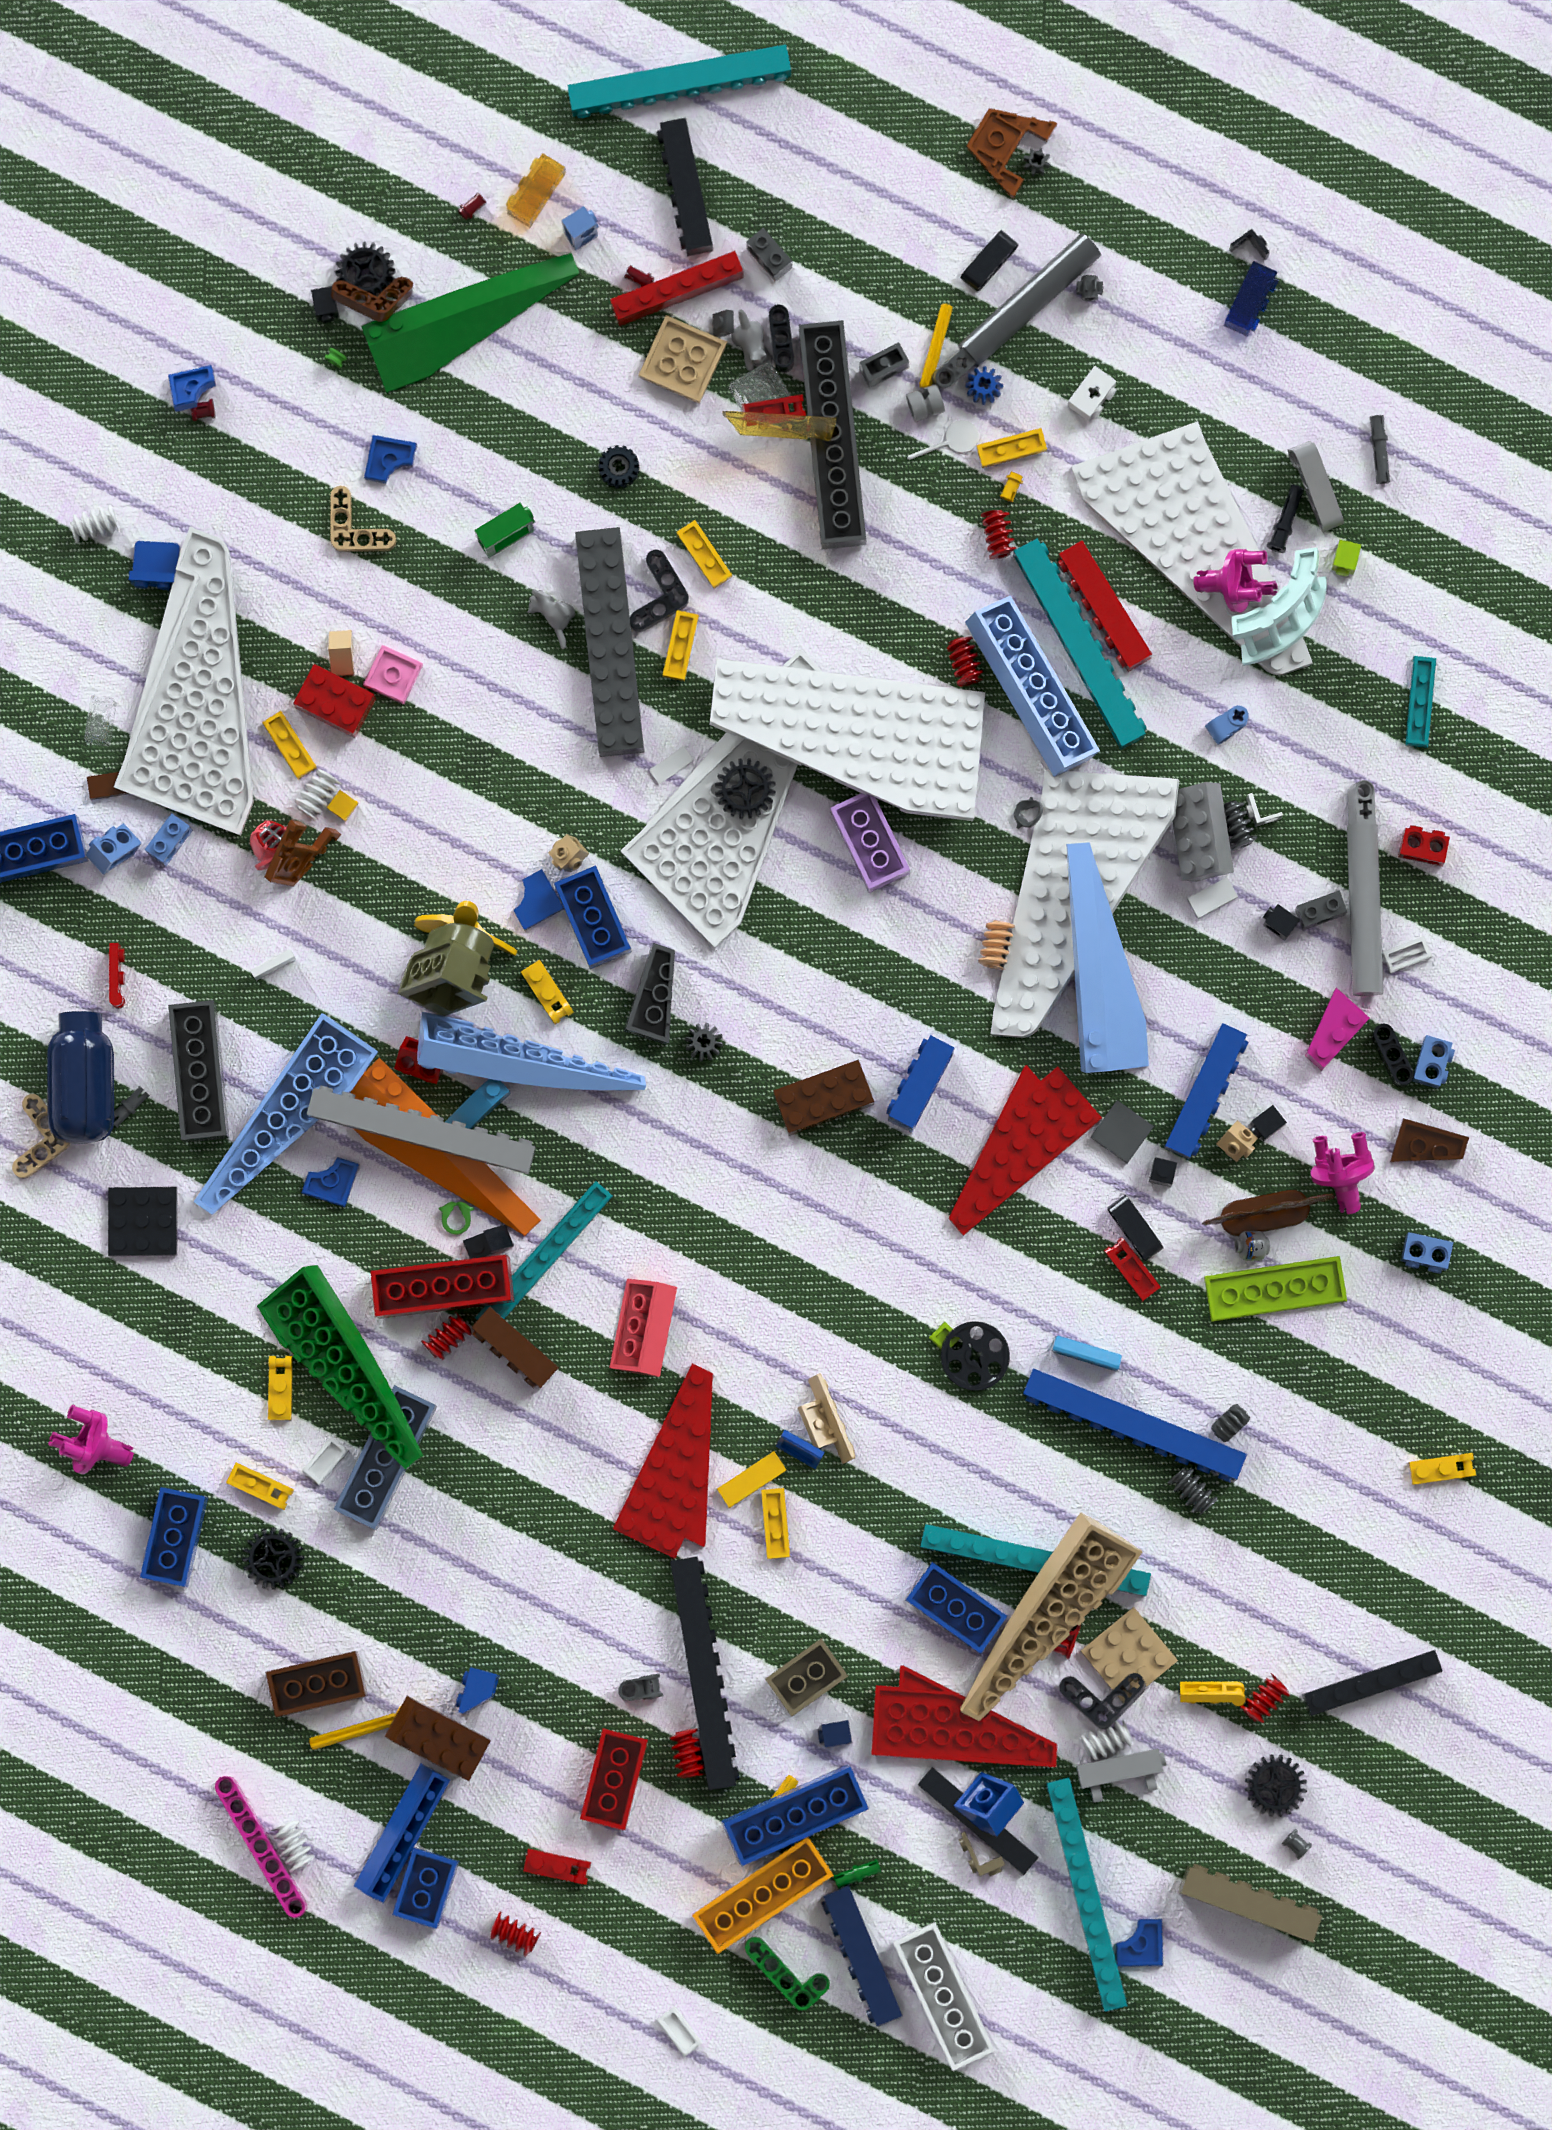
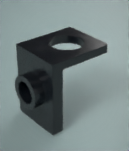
M1250 229L1236 239L1229 247L1230 252H1232L1249 240L1264 260L1270 254L1266 247L1267 242L1261 235H1257L1253 229Z

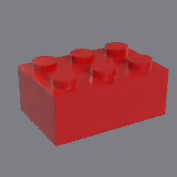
M314 664L293 704L296 709L356 738L376 701V697L373 693Z

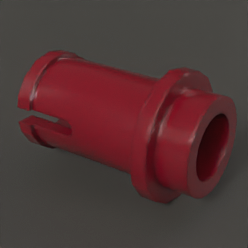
M477 192L464 205H460L458 213L465 220L468 218L472 219V215L483 205L487 204V202Z
M632 265L626 270L628 274L624 275L625 279L641 287L654 282V277L651 276V273L646 274Z

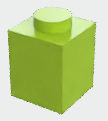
M1340 539L1331 570L1336 571V574L1347 577L1349 574L1353 575L1356 570L1361 544Z

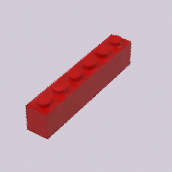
M732 251L610 299L611 307L618 325L622 326L744 278L743 269L736 252Z
M1081 540L1059 553L1057 564L1063 574L1067 572L1069 575L1071 588L1075 593H1080L1083 598L1080 600L1086 611H1091L1094 616L1092 621L1097 630L1102 629L1106 636L1104 641L1110 650H1115L1118 655L1115 658L1122 669L1125 667L1127 672L1150 660L1152 657L1151 651L1084 542Z

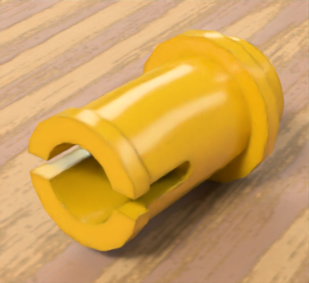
M1010 472V475L1006 476L1007 482L1000 497L1006 501L1013 502L1020 484H1023V476Z

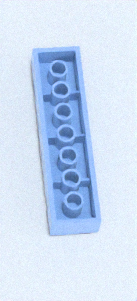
M1008 596L975 611L965 623L1053 776H1058L1089 761L1100 750L1012 597Z

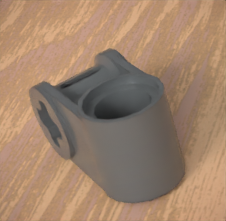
M660 1673L623 1681L618 1688L619 1696L625 1701L663 1697L658 1680ZM650 1681L652 1682L653 1692H651ZM625 1684H631L635 1687V1694L632 1697L623 1695L622 1688Z

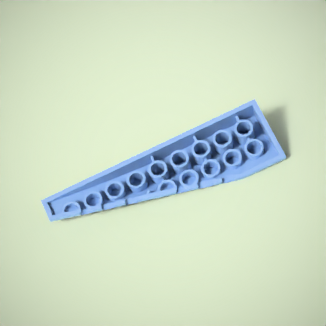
M1090 842L1066 844L1081 1071L1093 1073L1149 1066L1146 1019Z
M422 1012L417 1060L419 1065L427 1069L438 1068L451 1074L458 1072L504 1082L550 1088L579 1090H645L646 1088L645 1076L617 1067L614 1068V1071H610L609 1067L604 1065V1063L596 1061L591 1065L583 1061V1057L575 1054L573 1058L562 1056V1050L530 1040H525L524 1043H521L514 1035L506 1034L502 1037L493 1032L494 1029L484 1027L483 1030L474 1028V1023L427 1012Z
M322 1013L200 1191L194 1203L212 1215L319 1120L307 1116L313 1089L325 1086L332 1088L333 1093L339 1095L342 1094V1091L351 1092L378 1051Z

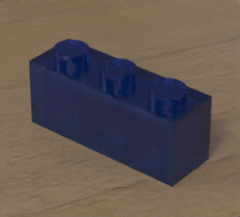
M1255 261L1252 262L1225 319V327L1247 337L1251 331H1256L1260 319L1257 317L1260 311L1265 312L1270 301L1266 299L1269 291L1274 293L1279 282L1276 279L1277 271Z

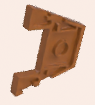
M989 108L966 148L1008 195L1014 199L1024 179L1005 169L1007 163L1026 132L1048 142L1057 127V122L1038 120L1035 117L1029 118L1019 116L1016 113Z
M290 820L264 877L272 883L294 886L313 866L310 862L314 861L318 854H324L327 849L326 845L332 839L336 841L341 836V833L336 829L325 827L312 846L300 844L297 841L307 826L300 821Z

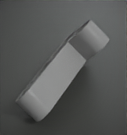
M1307 441L1288 449L1291 463L1294 468L1298 469L1321 531L1325 532L1344 524L1342 513L1315 443Z

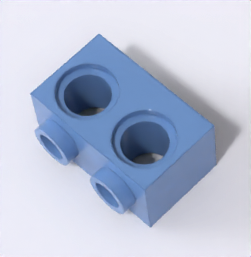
M584 206L561 220L563 233L575 250L598 237V220L591 210L587 211Z
M171 813L147 845L145 851L164 866H167L193 830L188 824Z
M123 823L117 828L115 826L111 827L102 838L99 836L94 838L89 843L90 849L86 856L104 875L132 857L140 847L141 841Z
M1426 1035L1412 1081L1437 1089L1441 1084H1445L1449 1073L1445 1068L1447 1062H1452L1455 1052L1454 1049H1451L1453 1043ZM1432 1047H1441L1443 1056L1435 1057L1432 1054ZM1427 1068L1436 1070L1437 1077L1435 1079H1430L1426 1076L1425 1071Z
M1408 1232L1405 1237L1401 1261L1406 1262L1405 1266L1419 1268V1265L1428 1267L1430 1272L1441 1273L1442 1270L1446 1271L1448 1269L1453 1242ZM1416 1245L1421 1249L1420 1257H1413L1410 1254L1409 1249L1411 1246ZM1438 1250L1442 1252L1444 1257L1442 1262L1433 1260V1251Z

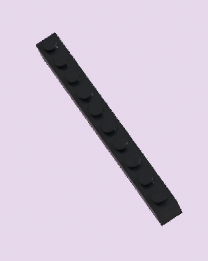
M698 1556L673 1560L670 1563L708 1789L713 1790L736 1786V1781L740 1780L738 1766L733 1767L732 1758L736 1757L734 1743L729 1744L728 1735L732 1734L730 1720H725L724 1712L728 1711L727 1699L721 1697L720 1689L725 1687L723 1676L717 1673L716 1666L721 1664L719 1652H714L713 1643H717L715 1629L710 1630L709 1620H713L711 1606L706 1607L705 1598L709 1597L707 1583L702 1584L701 1575L705 1574L704 1563L698 1560Z

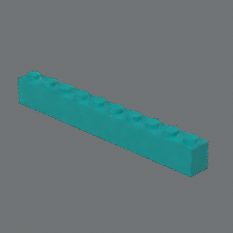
M785 44L569 84L567 87L573 117L586 118L591 113L607 114L612 112L613 109L618 108L629 110L634 108L635 105L651 106L656 104V101L662 100L673 102L678 100V97L683 96L694 98L698 97L700 93L705 92L716 94L721 92L722 89L727 88L738 90L748 84L759 86L770 80L781 82L787 80V77H791V67Z
M1037 538L1014 550L1013 557L1120 750L1145 738L1147 727L1142 718L1138 719L1136 717L1134 703L1130 698L1126 699L1123 693L1125 691L1123 683L1120 679H1115L1112 673L1114 668L1110 660L1104 659L1101 654L1103 648L1098 640L1094 641L1090 634L1093 630L1087 620L1083 621L1080 616L1082 610L1077 601L1073 602L1069 596L1071 590L1068 584L1060 580L1058 566L1055 562H1050L1047 556L1050 554L1044 542L1040 544Z
M925 1524L920 1548L1034 1573L1041 1571L1053 1553L1047 1550ZM1131 1569L1117 1591L1146 1597L1151 1573Z
M1070 1778L1048 1782L1046 1786L1103 2010L1109 2011L1125 2007L1127 2003Z

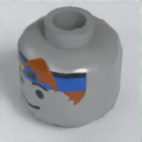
M1243 1231L1239 1239L1235 1240V1252L1239 1253V1256L1244 1261H1261L1265 1258V1255L1269 1254V1238L1261 1231Z

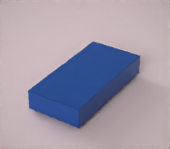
M784 1430L776 1445L777 1448L814 1469L817 1468L825 1453L787 1430Z

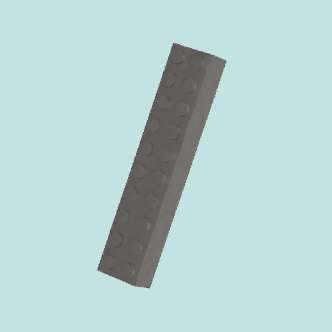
M840 320L800 324L799 338L821 550L866 545L844 322Z
M620 527L575 532L599 756L608 757L644 753Z

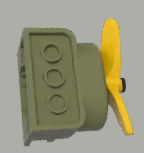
M471 901L460 902L455 909L454 916L445 914L418 916L414 926L423 932L429 933L424 949L416 951L409 959L397 994L441 1016H447L483 1003L488 998L481 993L483 987L488 985L490 981L488 977L490 969L488 962L493 948L496 947L516 956L517 950L490 935L477 922L479 910Z

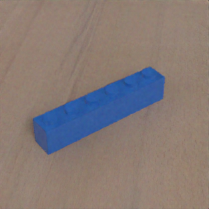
M1222 1023L1164 1149L1188 1160L1191 1155L1196 1156L1201 1146L1198 1143L1201 1134L1206 1135L1210 1127V1123L1207 1120L1210 1114L1215 1116L1220 1105L1217 1102L1219 1094L1224 1095L1230 1084L1226 1079L1229 1073L1234 1075L1239 1064L1236 1058L1239 1052L1244 1053L1249 1043L1245 1040L1246 1033Z
M420 1763L356 1880L354 1887L384 1903L450 1782L449 1778Z

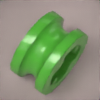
M329 348V355L324 356L329 363L338 368H342V361L347 360L346 356L333 348Z

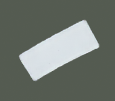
M682 746L649 771L658 784H660L692 762L693 758L685 746Z

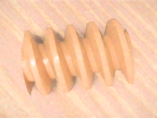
M994 920L986 923V928L991 931L984 932V936L989 940L982 941V945L986 949L980 950V954L984 957L979 958L978 963L988 968L1006 970L1000 964L1007 963V960L1002 958V955L1009 954V951L1004 949V946L1011 945L1006 940V937H1013V934L1007 930L1008 928H1015V925Z

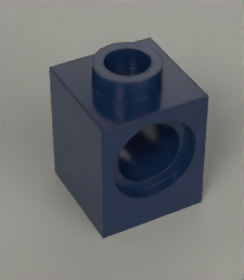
M849 1720L821 1724L822 1729L817 1730L819 1743H824L825 1747L852 1743Z

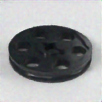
M972 1321L960 1324L949 1332L942 1344L940 1358L945 1374L953 1383L968 1390H983L995 1385L1004 1376L1009 1365L1010 1351L1006 1339L998 1329L987 1323ZM975 1326L980 1327L983 1332L982 1337L977 1340L970 1336V1330ZM953 1337H959L962 1340V1347L958 1350H953L950 1347V1340ZM992 1339H998L1002 1344L998 1352H993L989 1348V1343ZM969 1344L975 1352L980 1351L981 1355L978 1357L981 1368L978 1362H976L975 1360H970L969 1357L972 1355V1350L969 1347ZM952 1360H958L961 1363V1369L957 1373H952L949 1370L948 1366ZM991 1362H998L1000 1365V1372L996 1375H992L988 1371V1366ZM972 1372H977L980 1376V1382L977 1385H971L968 1382V1375Z

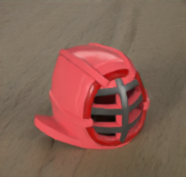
M267 820L251 833L250 846L258 858L257 860L261 861L255 865L257 870L268 869L287 826L284 827L279 823Z

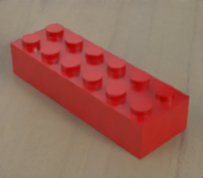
M508 1255L370 1271L375 1317L379 1319L515 1302L510 1257Z

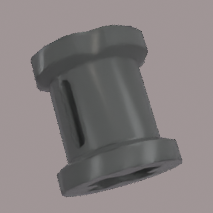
M1294 1829L1281 1844L1283 1846L1287 1845L1299 1860L1312 1847V1844L1302 1839L1297 1834L1298 1831Z

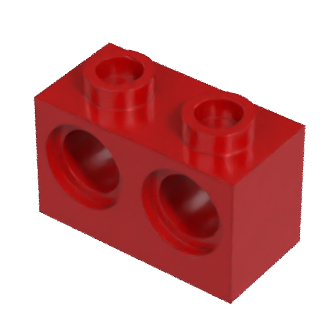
M1410 825L1409 828L1405 827L1398 857L1443 866L1446 860L1450 837L1445 836V832L1432 830V833L1423 831L1422 827ZM1408 838H1416L1419 841V846L1416 848L1410 847L1407 842ZM1430 843H1439L1441 851L1433 852L1430 849Z
M406 1036L399 1048L394 1069L423 1079L426 1082L437 1084L444 1070L438 1068L427 1069L419 1065L417 1060L419 1040Z

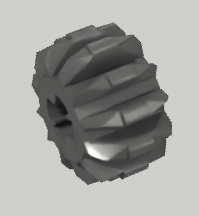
M698 1023L696 1024L697 1032L689 1029V1033L693 1037H685V1041L692 1043L686 1046L687 1051L695 1049L691 1053L692 1058H695L699 1053V1061L703 1062L704 1055H707L709 1061L712 1060L711 1052L719 1056L720 1052L715 1047H723V1043L717 1041L723 1038L722 1034L714 1035L718 1030L716 1026L709 1031V1023H705L704 1029L701 1030V1026ZM702 1037H707L710 1045L706 1044V1047H701V1043L698 1040L702 1041Z
M1234 1404L1212 1424L1211 1429L1223 1442H1228L1249 1422L1250 1416L1243 1407L1241 1408L1238 1404Z

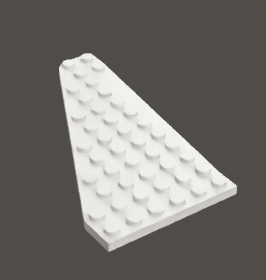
M189 527L181 548L174 583L170 591L125 759L114 788L241 836L253 806L254 798L230 552L227 545L220 538Z
M801 649L782 666L822 672ZM727 732L642 831L621 850V853L714 948L726 939L742 922L798 766L794 762L769 752L767 748ZM750 758L751 766H754L755 762L759 761V770L764 766L767 767L764 775L772 773L773 777L768 781H775L776 786L769 789L775 790L776 795L768 796L773 799V803L765 802L768 807L767 811H764L761 807L759 808L761 816L758 817L754 811L752 812V819L748 818V813H744V818L741 820L739 819L740 812L731 817L732 809L730 808L727 812H724L723 808L726 803L718 804V800L722 797H716L715 792L722 789L716 788L715 783L722 782L717 778L718 774L726 776L722 770L723 767L731 770V761L734 762L735 766H739L738 759H742L743 765H747V759ZM746 772L747 778L750 781L762 783L757 775ZM739 773L729 780L726 789L732 788V786L739 783ZM743 779L742 789L739 791L743 790L746 799H748L747 793L751 787H748ZM764 789L751 796L752 805L760 800ZM728 796L734 803L745 806L741 797Z
M1045 770L1040 800L1043 805V813L1040 820L1035 824L1013 921L1015 928L1011 930L1013 937L1009 939L1011 945L1007 948L1009 954H1006L1005 959L1007 963H1004L1003 966L1006 970L1002 971L993 1011L991 1035L1026 1038L1033 1035L1040 1028L1075 973L1066 844L1090 842L1113 914L1175 818L1179 789L1178 779L1066 771L1054 777L1050 770Z

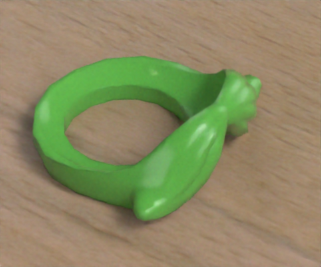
M449 1202L438 1208L442 1212V1226L447 1232L458 1235L464 1233L470 1227L471 1211L474 1210V1207H470L464 1202ZM454 1206H459L465 1218V1225L460 1230H453L447 1224V1218Z

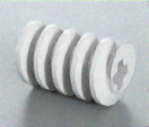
M108 505L107 513L100 507L99 515H96L91 510L90 517H87L85 512H82L80 520L74 514L73 521L70 522L76 543H79L80 536L84 541H87L88 534L95 539L97 531L102 537L105 536L106 529L110 534H114V527L120 532L116 514L111 505Z
M320 769L316 771L319 778H311L314 785L306 784L308 792L301 791L300 795L304 800L295 799L298 805L297 808L314 821L317 819L313 813H322L318 806H327L324 798H333L329 791H338L334 784H341L332 775Z
M1123 1718V1725L1116 1721L1114 1729L1110 1726L1106 1729L1105 1733L1099 1728L1097 1729V1736L1089 1732V1740L1083 1735L1080 1736L1089 1758L1092 1757L1095 1761H1098V1753H1101L1105 1758L1107 1757V1749L1114 1754L1116 1745L1121 1750H1124L1123 1742H1126L1130 1747L1132 1746V1738Z
M290 1821L271 1830H278L274 1839H282L277 1845L278 1848H286L281 1855L290 1857L285 1862L286 1865H293L289 1873L310 1864V1861L314 1858V1855H306L311 1849L310 1846H302L307 1841V1838L298 1837L303 1832V1829H295L299 1821Z

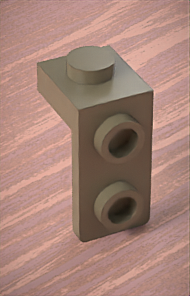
M965 1831L960 1833L962 1838L958 1840L963 1852L968 1851L971 1856V1860L968 1863L973 1874L978 1872V1875L982 1876L988 1873L991 1877L1002 1872L1001 1867L1005 1864L1001 1856L980 1865Z

